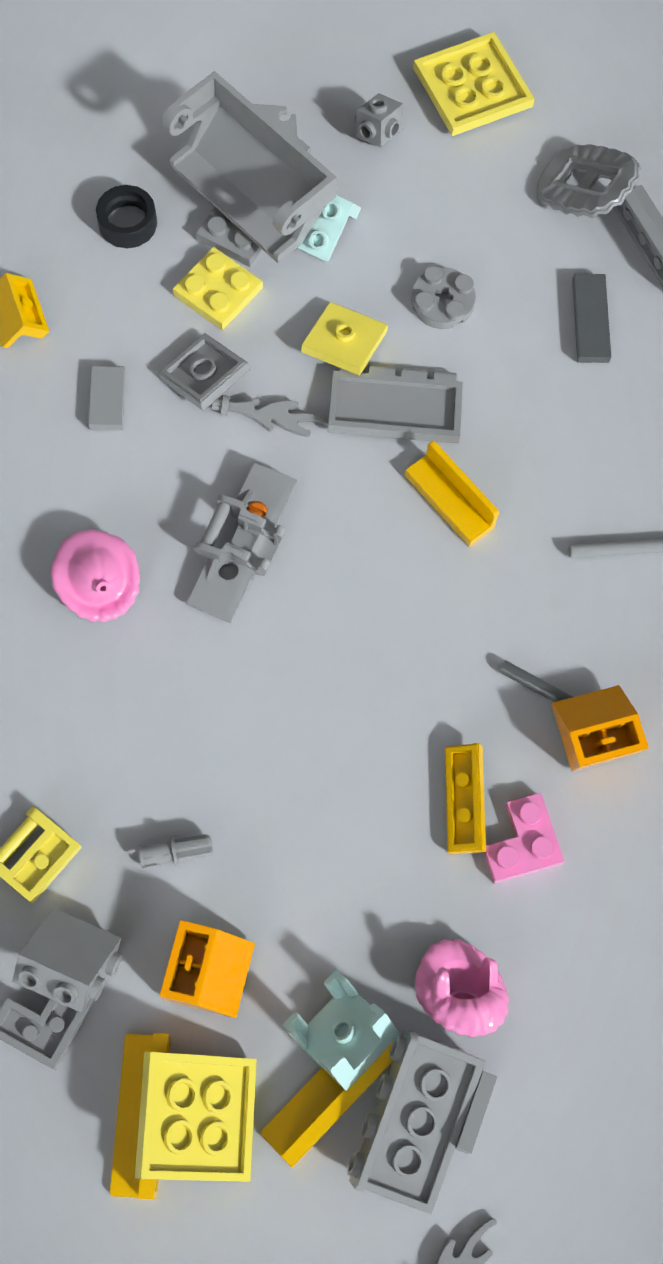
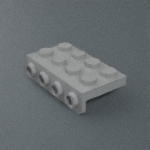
M404 1029L402 1037L397 1036L392 1044L389 1056L393 1060L388 1075L383 1074L379 1080L376 1089V1098H379L374 1113H369L364 1121L362 1136L365 1138L360 1152L355 1151L348 1165L347 1174L350 1176L349 1182L354 1189L359 1191L365 1189L432 1215L486 1061Z

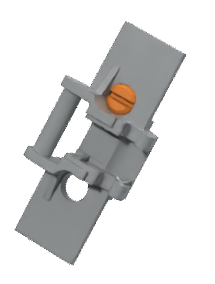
M254 462L237 499L223 494L218 496L216 500L218 506L201 541L196 542L193 548L195 552L208 559L186 603L188 606L228 623L232 622L250 581L253 580L255 575L264 576L279 543L285 534V527L277 524L297 484V479ZM231 511V515L238 518L239 525L230 543L226 542L222 549L215 548L213 545ZM225 564H233L239 571L235 578L226 580L220 577V568Z

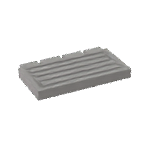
M369 366V374L361 373L360 376L341 368L340 371L333 370L328 432L423 441L434 440L436 442L459 444L463 382L456 381L457 373L434 371L433 379H427V370L402 368L401 376H395V368Z

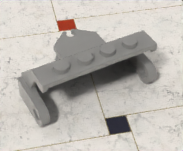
M213 71L170 104L162 115L161 126L172 136L180 135L195 124L188 144L170 157V167L274 261L279 263L302 244L325 206L336 198L337 177L303 148V143L297 136L296 115L292 114L287 121L279 119L281 115L287 114L286 106L252 104L218 73Z

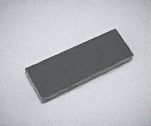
M574 274L572 286L577 362L609 363L611 359L606 275Z

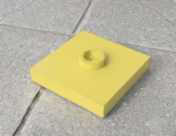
M330 302L302 343L301 352L360 376L386 335L388 324Z

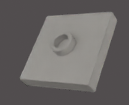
M204 333L159 371L158 374L161 381L201 410H205L250 371V367L247 361Z

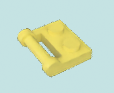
M34 806L26 812L27 818L0 847V877L31 904L38 899L82 848L78 842ZM38 826L42 828L44 832L9 870L5 863Z

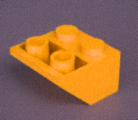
M620 685L551 703L571 772L635 755L649 749L639 715Z
M180 920L159 996L163 1001L236 1019L255 943L215 928Z

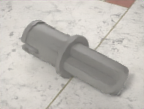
M208 834L175 839V836H171L169 841L138 845L142 869L174 862L176 866L179 865V861L210 856L213 853L211 837Z

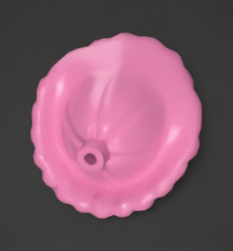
M95 529L75 532L62 541L61 547L55 554L56 558L51 565L52 587L58 593L60 601L70 611L75 612L78 617L87 618L92 622L97 620L107 622L110 619H116L119 615L125 614L128 608L135 602V597L139 593L138 584L140 582L136 554L130 549L129 545L118 536Z
M443 939L428 948L421 959V965L416 972L415 978L416 998L419 1004L422 1005L423 1010L432 1017L433 1021L441 1024L448 1031H454L457 1035L465 1034L474 1038L478 1035L484 1036L487 1033L495 1032L498 1026L504 1023L509 1010L507 1006L509 1003L507 988L498 971L497 962L487 957L482 951L477 950L473 945L460 939Z

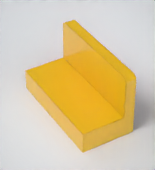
M5 273L0 278L1 347L9 348L21 335L43 339L50 331L32 279Z

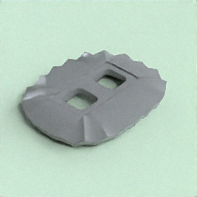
M592 144L574 145L571 148L561 150L543 170L537 183V196L543 205H549L553 210H560L565 215L572 213L577 217L586 215L594 218L597 214H608L614 206L623 204L626 196L632 192L634 184L640 180L639 171L641 167L634 157L617 149ZM576 171L586 173L578 185L566 183L572 173ZM599 178L612 180L603 192L591 190Z

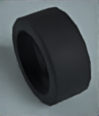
M120 185L107 190L99 198L95 209L100 233L108 243L120 248H134L148 242L155 234L157 227L154 200L147 191L138 186ZM124 206L138 207L145 212V218L132 227H117L108 220L109 215L114 210Z

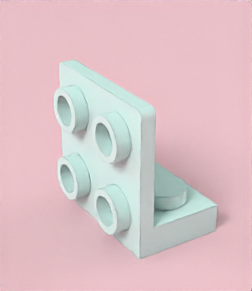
M336 195V198L325 206L304 241L297 248L328 262L348 217L357 219L361 207Z

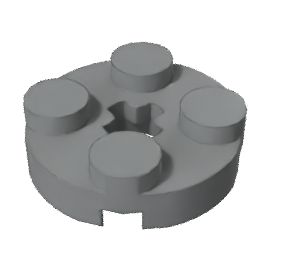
M438 266L428 267L424 274L416 280L412 291L411 304L413 309L415 307V310L418 312L419 319L426 325L437 329L453 328L454 324L461 321L463 323L468 320L473 312L476 299L473 279L455 269L440 268ZM447 294L451 299H446L445 303H441L437 295Z

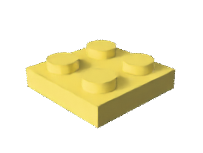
M213 247L173 288V295L223 331L263 288V281Z

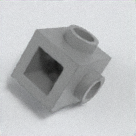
M380 93L375 95L356 110V137L371 145L382 148L403 130V103Z

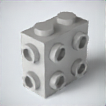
M53 908L19 952L12 982L82 1013L91 999L97 1001L106 983L105 977L107 975L113 976L117 971L122 959V955L117 953L121 937Z

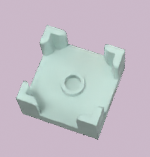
M336 969L324 982L325 987L333 996L326 1006L308 1024L295 1012L282 1026L296 1043L347 1091L400 1033L387 1014L375 1003L370 1005L363 999L349 980Z

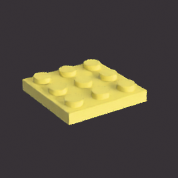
M495 32L414 60L413 69L452 136L533 107L535 98Z
M144 1052L135 1178L250 1182L257 1059Z

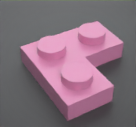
M538 793L507 802L505 807L515 838L486 845V852H483L493 883L562 864L564 858L542 794Z

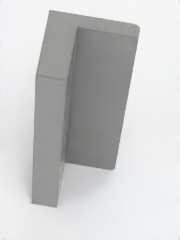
M639 185L633 187L632 192L626 196L622 205L614 206L613 209L663 287V217L644 187Z

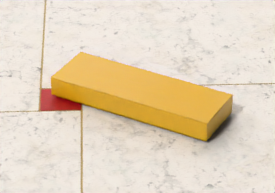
M479 743L445 747L447 852L451 855L486 852L483 746Z

